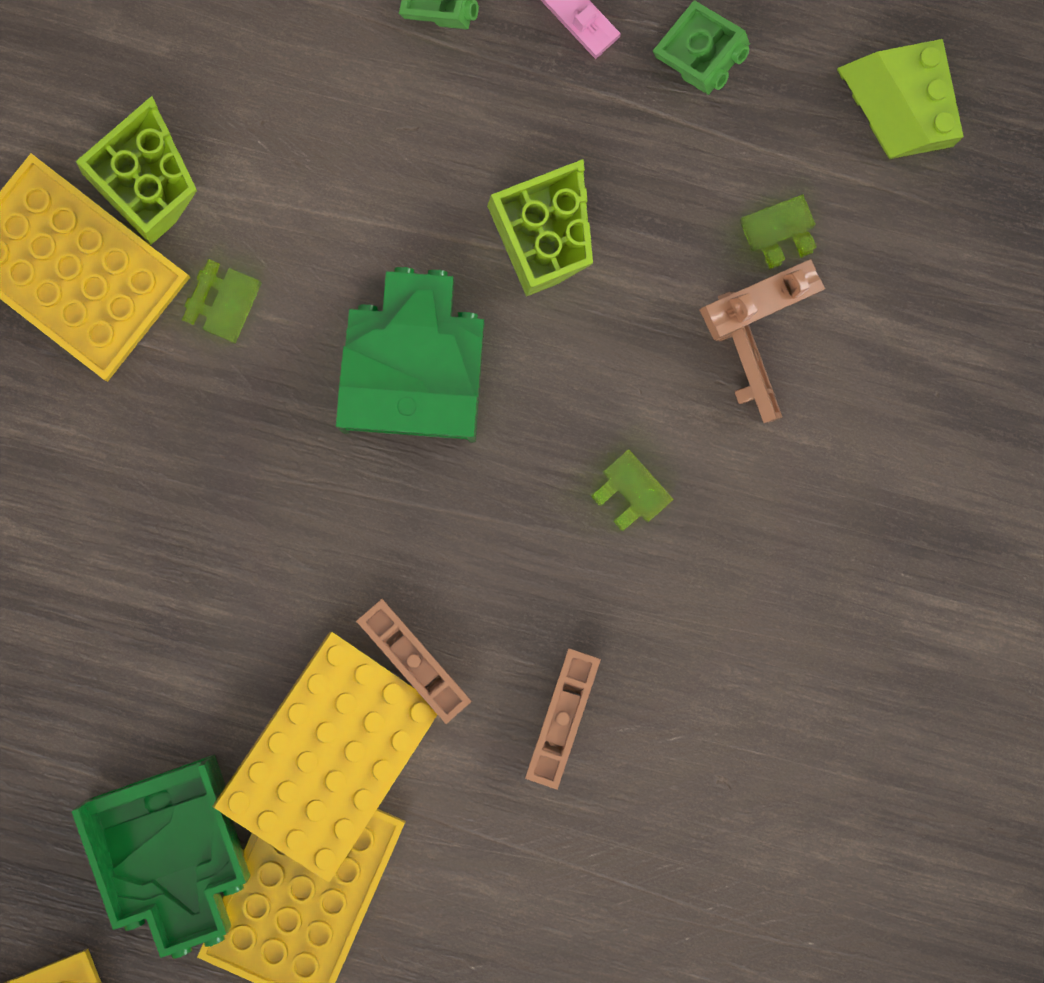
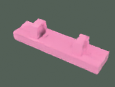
M541 0L595 59L620 38V32L590 0Z

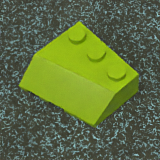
M943 39L877 51L837 69L842 80L845 79L851 89L855 102L858 106H861L868 118L869 126L889 159L954 147L964 137Z
M152 96L76 161L82 175L150 245L178 221L197 192Z
M584 159L490 196L487 207L526 297L555 286L593 264L590 224L588 222L586 204L587 191L584 182Z

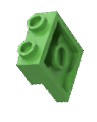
M402 0L399 15L404 19L432 21L439 27L469 29L470 20H476L479 7L476 0Z
M694 0L654 48L653 53L655 58L680 72L683 80L709 95L714 88L719 90L726 84L729 76L728 71L734 63L741 64L747 58L750 43L744 29Z

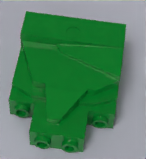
M395 267L394 272L386 271L383 311H378L377 306L365 304L358 305L357 310L349 309L346 344L343 346L336 418V428L342 433H349V431L466 439L470 443H476L485 323L484 319H478V314L471 312H458V317H452L455 282L454 277L448 276L447 271L433 269L428 270V274H415L412 268Z
M215 754L86 799L71 811L113 930L124 927L125 931L133 930L146 923L144 919H147L160 958L170 954L173 959L190 953L193 946L204 943L205 947H209L225 940L224 935H227L230 930L231 923L220 892L223 891L224 896L237 893L244 889L243 884L250 877L233 820L212 807L226 787Z

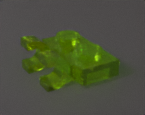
M803 194L740 219L751 250L755 251L762 248L769 270L783 264L782 261L785 260L780 246L776 243L792 236L800 258L813 254V249H816L813 237L807 231L814 228L816 224Z
M629 449L603 472L609 481L591 496L599 506L617 491L625 497L631 506L613 521L621 531L625 530L640 516L648 523L674 500Z

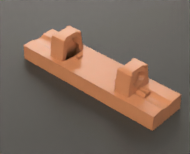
M810 259L706 305L700 309V312L713 339L716 340L823 291L825 287Z
M728 292L723 295L718 296V299L720 300L735 292ZM747 325L716 339V341H723L731 337L733 338L750 384L748 387L735 391L738 403L744 404L755 400L763 423L783 418L750 326Z
M383 599L356 621L445 724L472 702Z
M568 648L525 779L558 790L601 659ZM564 690H570V691H573V692H575V693H577V694H579V695H576V694H573V693H570V692H567V691H564Z

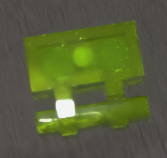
M208 259L204 270H200L196 277L198 284L192 297H188L184 307L187 309L182 321L194 326L198 315H203L207 317L203 326L204 331L236 343L261 286V282L231 268L228 269L224 280L216 277L220 264ZM210 287L219 290L212 307L203 304Z

